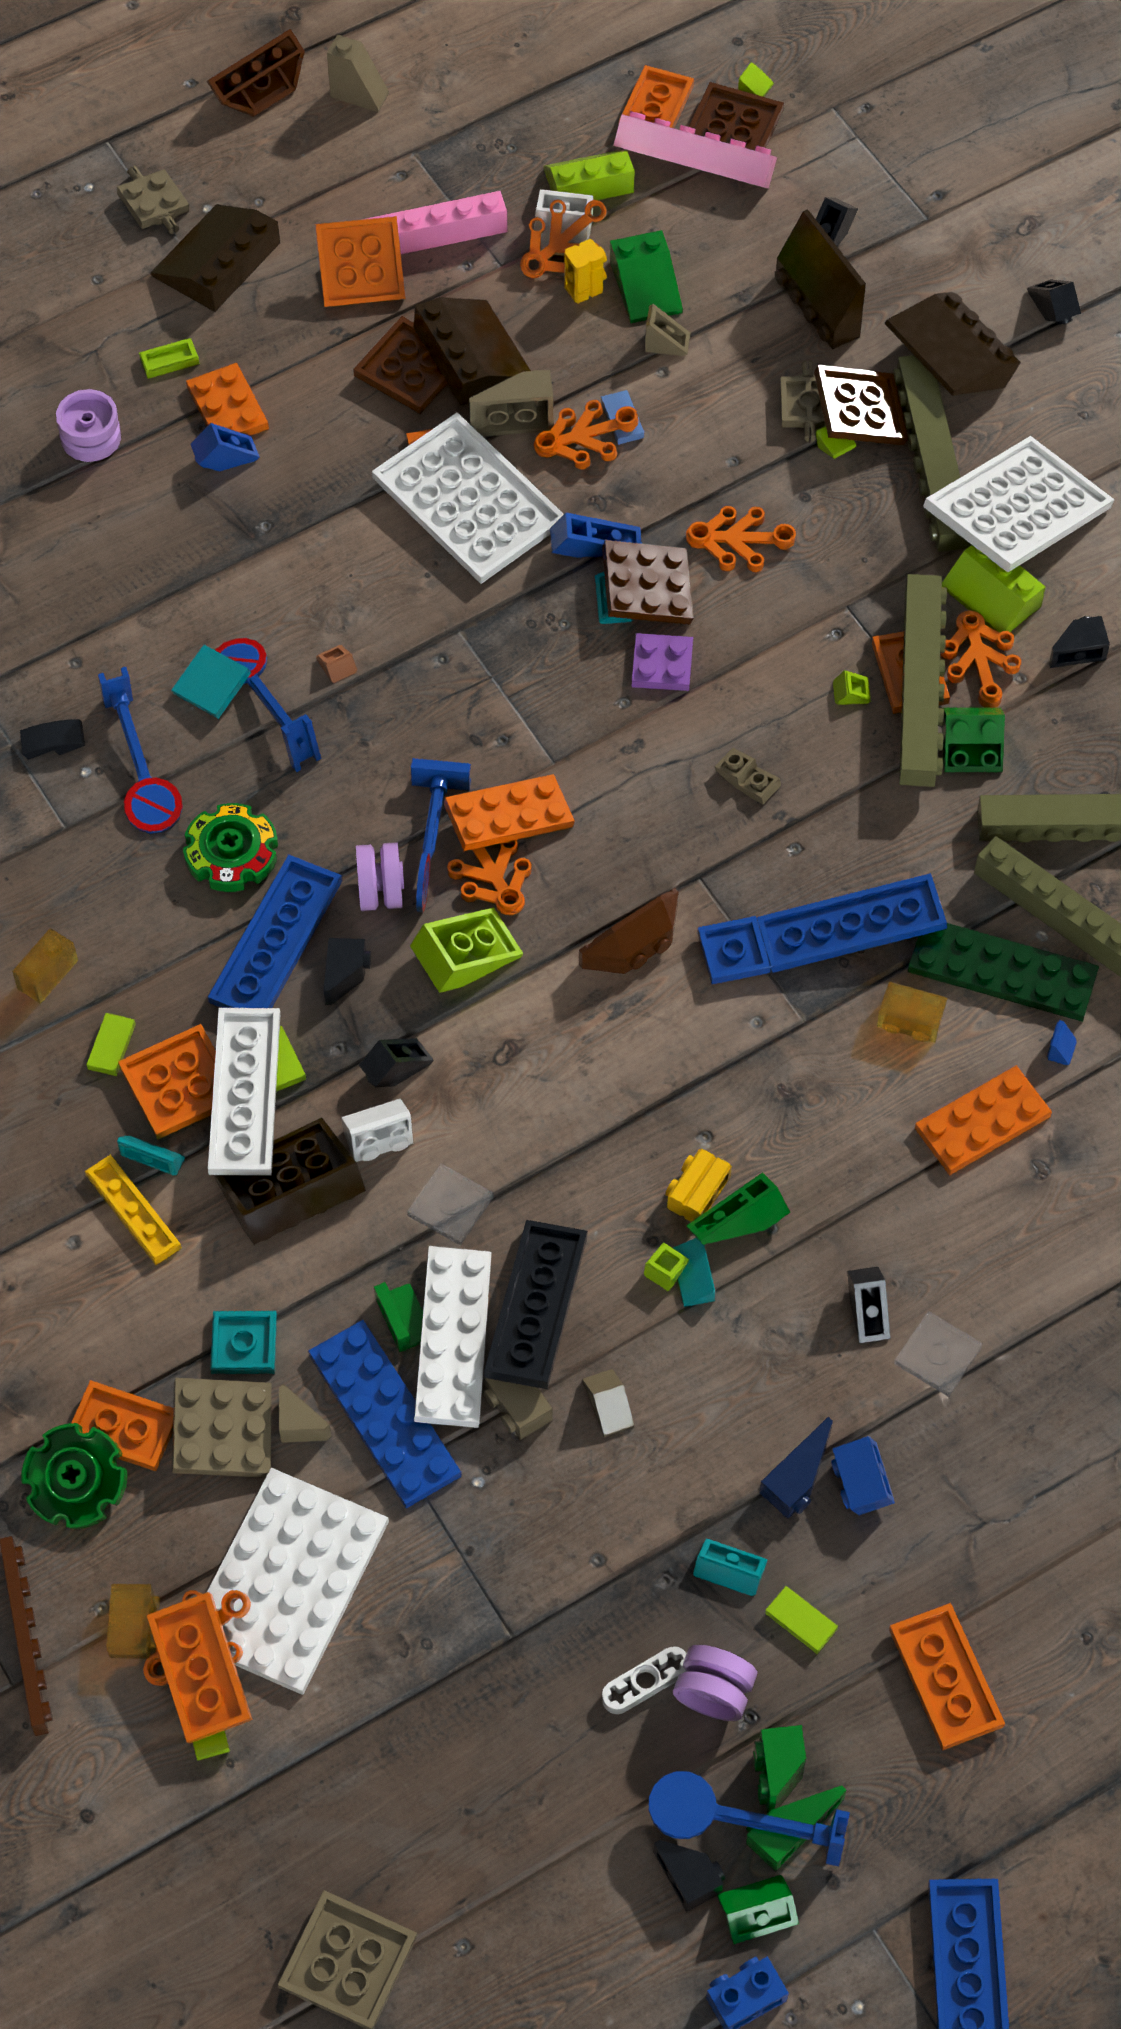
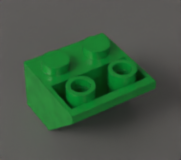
M944 708L942 726L944 772H1003L1005 714L1002 708Z
M802 1725L761 1729L759 1741H754L755 1772L761 1771L759 1784H757L758 1799L760 1805H766L767 1813L772 1809L780 1807L803 1778L806 1752Z

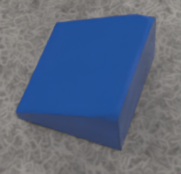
M1059 1020L1056 1024L1047 1058L1053 1062L1069 1065L1077 1042L1064 1021Z

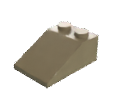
M550 370L521 372L469 398L470 425L482 436L550 431L554 426L553 389Z

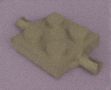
M137 166L130 167L127 173L133 181L117 186V194L141 229L152 225L164 224L170 234L173 235L174 232L176 234L179 231V226L173 219L189 212V203L165 169L143 176Z
M807 360L802 362L801 375L781 377L780 379L781 427L804 428V440L809 442V436L811 435V442H814L816 440L815 428H822L826 425L815 375L813 374V362L809 360L807 369Z

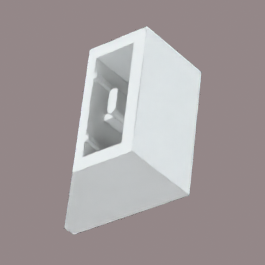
M540 189L535 217L543 219L546 224L545 231L541 233L540 251L549 245L552 217L550 204L552 201L562 200L566 204V212L562 218L561 233H563L585 214V206L593 200L592 195ZM556 203L553 206L554 212L561 213L563 205ZM537 220L534 224V230L540 231L542 223ZM592 222L568 243H581L588 240ZM555 253L554 255L564 256V253Z
M401 1099L341 1117L343 1132L353 1159L356 1162L361 1160L370 1161L378 1157L379 1154L389 1151H401L407 1148L408 1145L413 1144L411 1115Z

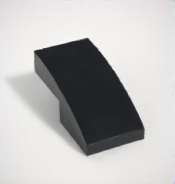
M80 719L53 721L20 730L22 754L28 760L53 750L58 755H62L85 746L83 725Z

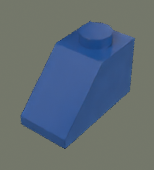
M210 423L190 444L198 465L216 471H223L254 462L260 458L252 436Z

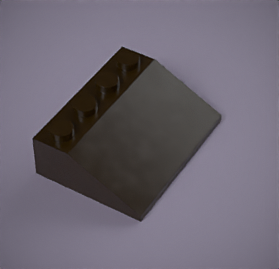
M216 204L152 270L151 276L216 312L280 244L278 221L255 209Z
M807 209L802 212L779 253L774 274L780 286L783 285L788 291L791 301L794 304H798L802 309L805 319L815 326L821 340L826 341L833 350L860 337L866 283Z
M954 292L934 294L892 316L885 322V325L952 396L1005 388L1021 363L1013 355V351L1009 347L1004 346L996 337V333L987 328L979 319L978 314L970 310L962 302V298Z
M439 297L415 305L413 327L460 405L469 403V398L521 372L531 371L487 300Z
M323 1118L317 1119L273 1140L271 1175H213L241 1227L254 1245L261 1241H266L272 1236L288 1228L295 1227L299 1223L317 1214H322L328 1209L344 1201L351 1200L366 1191L357 1162Z

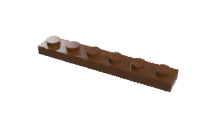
M10 1536L0 1539V1547L31 1727L35 1736L49 1733L47 1722L53 1721L49 1701L43 1702L42 1690L47 1689V1682L44 1670H38L36 1659L42 1658L38 1638L33 1639L31 1628L36 1627V1619L33 1607L27 1608L25 1597L31 1596L28 1577H22L20 1566L26 1565L22 1546L16 1547L13 1537Z

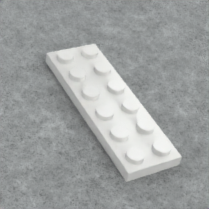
M219 1008L208 1159L209 1175H271L280 1008Z
M429 1246L414 1422L479 1427L491 1252Z

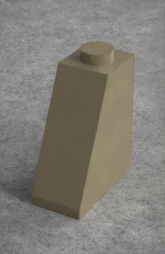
M337 34L327 52L330 97L379 112L389 94L388 88L363 43Z

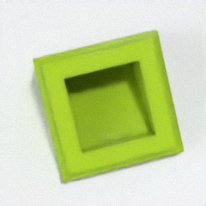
M750 63L739 78L738 90L765 97L774 82L755 64Z
M826 426L816 431L818 448L833 459L857 447L854 440L828 438Z
M844 670L833 680L835 704H868L871 702L868 677Z
M663 1242L645 1263L644 1276L665 1290L670 1291L689 1262V1259Z

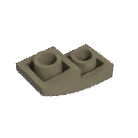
M732 748L715 766V770L730 784L763 805L781 787L780 778L757 767L754 758L735 748Z

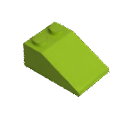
M494 907L423 924L410 945L439 993L464 987L521 958L523 955L522 950Z

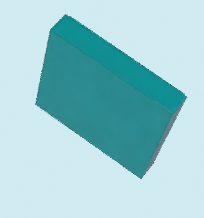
M203 645L171 691L174 695L219 719L251 672L247 667Z
M213 1311L211 1374H275L277 1311Z

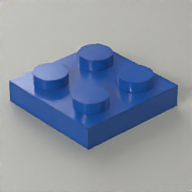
M756 916L698 927L697 934L711 984L770 973L771 966Z

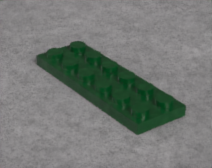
M947 923V929L918 936L908 972L1083 1022L1099 966Z

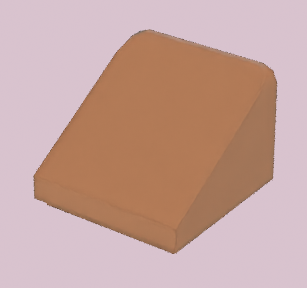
M338 645L316 656L322 669L333 683L357 672L352 654L342 645Z

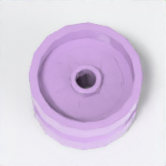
M87 389L69 394L60 402L56 411V419L61 445L69 456L76 460L93 462L109 457L118 449L121 441V430L117 408L111 397L101 391Z
M398 843L382 844L380 848L381 863L375 862V851L371 844L356 846L361 911L377 909L379 906L378 891H383L384 905L387 909L403 908L402 889H404L403 864L402 861L399 862Z
M693 1645L689 1647L683 1662V1668L687 1672L679 1674L673 1689L675 1698L686 1707L715 1719L724 1721H738L742 1719L748 1700L744 1694L752 1691L757 1677V1670L749 1662L731 1652L707 1645Z

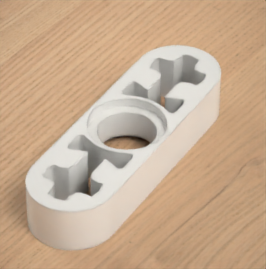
M679 1647L666 1648L612 1680L603 1689V1706L612 1714H622L674 1684L679 1674L687 1672L683 1668V1662L687 1653ZM672 1657L675 1661L681 1659L680 1669L676 1670L674 1667L666 1669L663 1675L665 1679L662 1680L659 1670L668 1666V1658ZM643 1672H648L654 1676L655 1684L647 1689L641 1688L636 1682L637 1676ZM630 1681L631 1688L637 1696L634 1697L631 1690L624 1694L623 1703L619 1704L616 1700L611 1702V1692L616 1691L618 1694L628 1690L626 1682Z

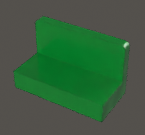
M386 1282L374 1286L375 1300L399 1353L420 1345L423 1310L412 1286L405 1284L390 1291Z
M782 1875L717 1895L725 1913L733 1944L799 1924L793 1894Z

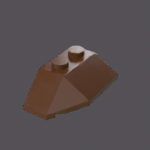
M289 29L206 82L221 105L254 117L296 90L305 50L292 30Z
M673 888L669 892L660 895L606 930L590 944L579 949L580 967L588 970L626 974L632 969L636 970L642 967L647 959L656 953L661 954L665 952L673 942L679 891Z

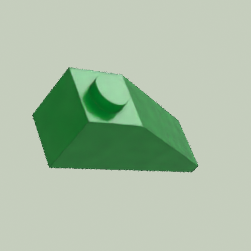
M762 1172L686 1226L701 1244L705 1245L764 1231L791 1212L778 1187Z
M841 1785L772 1809L766 1815L811 1825L816 1823L822 1824L844 1801L847 1790ZM751 1827L746 1828L749 1832L746 1845L775 1872L807 1840Z

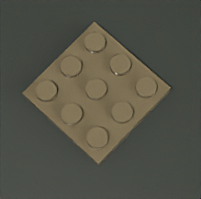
M175 1378L172 1473L266 1478L271 1469L272 1383Z
M324 1890L278 1983V1988L365 2029H374L416 1941L417 1932Z

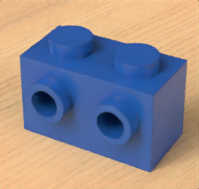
M867 1436L833 1448L835 1459H832L831 1463L836 1477L842 1479L844 1489L840 1492L847 1509L850 1508L857 1515H862L895 1503L876 1441Z
M768 1956L760 1961L757 1957H754L743 1963L739 1967L741 1971L730 1978L727 1974H724L709 1984L711 1988L707 1990L706 1999L723 2029H739L787 2001L789 1992Z

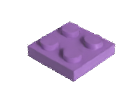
M636 633L632 687L689 691L693 637Z

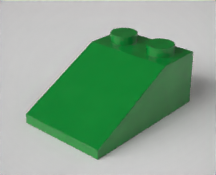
M663 231L611 240L610 264L630 323L647 320L649 306L652 304L656 305L668 316L683 313L671 255Z

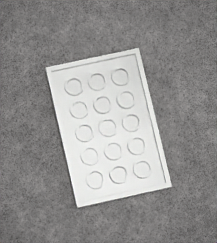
M458 412L372 471V478L480 584L550 535V528L564 515Z
M1029 436L927 497L923 507L976 547L977 550L985 554L1006 572H1010L1110 509L1114 499L1032 436Z
M271 1468L207 1591L212 1593L217 1611L222 1609L221 1601L223 1596L231 1590L241 1591L250 1599L251 1607L247 1615L242 1618H232L222 1626L227 1642L237 1643L243 1650L242 1658L234 1664L303 1695L389 1523L388 1517ZM241 1599L235 1601V1611H239L242 1608L243 1602ZM234 1646L230 1647L232 1658L236 1655Z

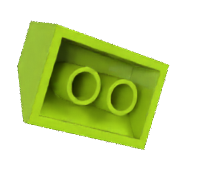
M617 150L544 166V172L551 191L592 195L593 200H602L634 193L635 171L628 151Z
M973 545L962 553L942 582V587H946L947 592L968 610L980 613L985 620V625L999 633L1002 631L1011 632L1042 607L1045 586L1020 565L1010 572H1006Z

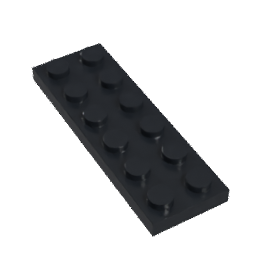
M526 1220L486 1362L484 1378L548 1390L587 1242L588 1231Z

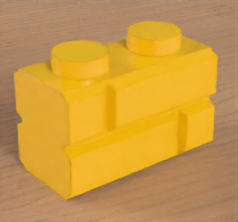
M591 239L579 243V246L569 247L564 252V288L574 302L578 304L588 300L589 296L594 297L603 293V281L607 279L605 269L603 268L604 262L607 261L606 253L601 246L598 247L594 240Z
M702 1148L698 1150L694 1157L689 1155L681 1169L684 1173L679 1180L673 1179L666 1190L665 1195L668 1196L667 1208L680 1216H684L690 1222L701 1216L712 1207L731 1178L732 1166L730 1163L719 1157L716 1158L713 1154Z

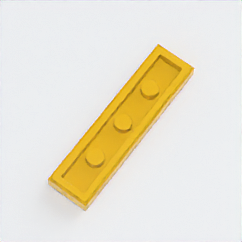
M111 1154L85 1171L86 1177L155 1265H158L182 1249L180 1242Z

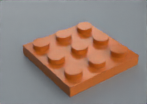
M397 216L315 224L324 307L405 299Z
M202 1024L118 1061L119 1068L157 1140L212 1114L216 1050Z

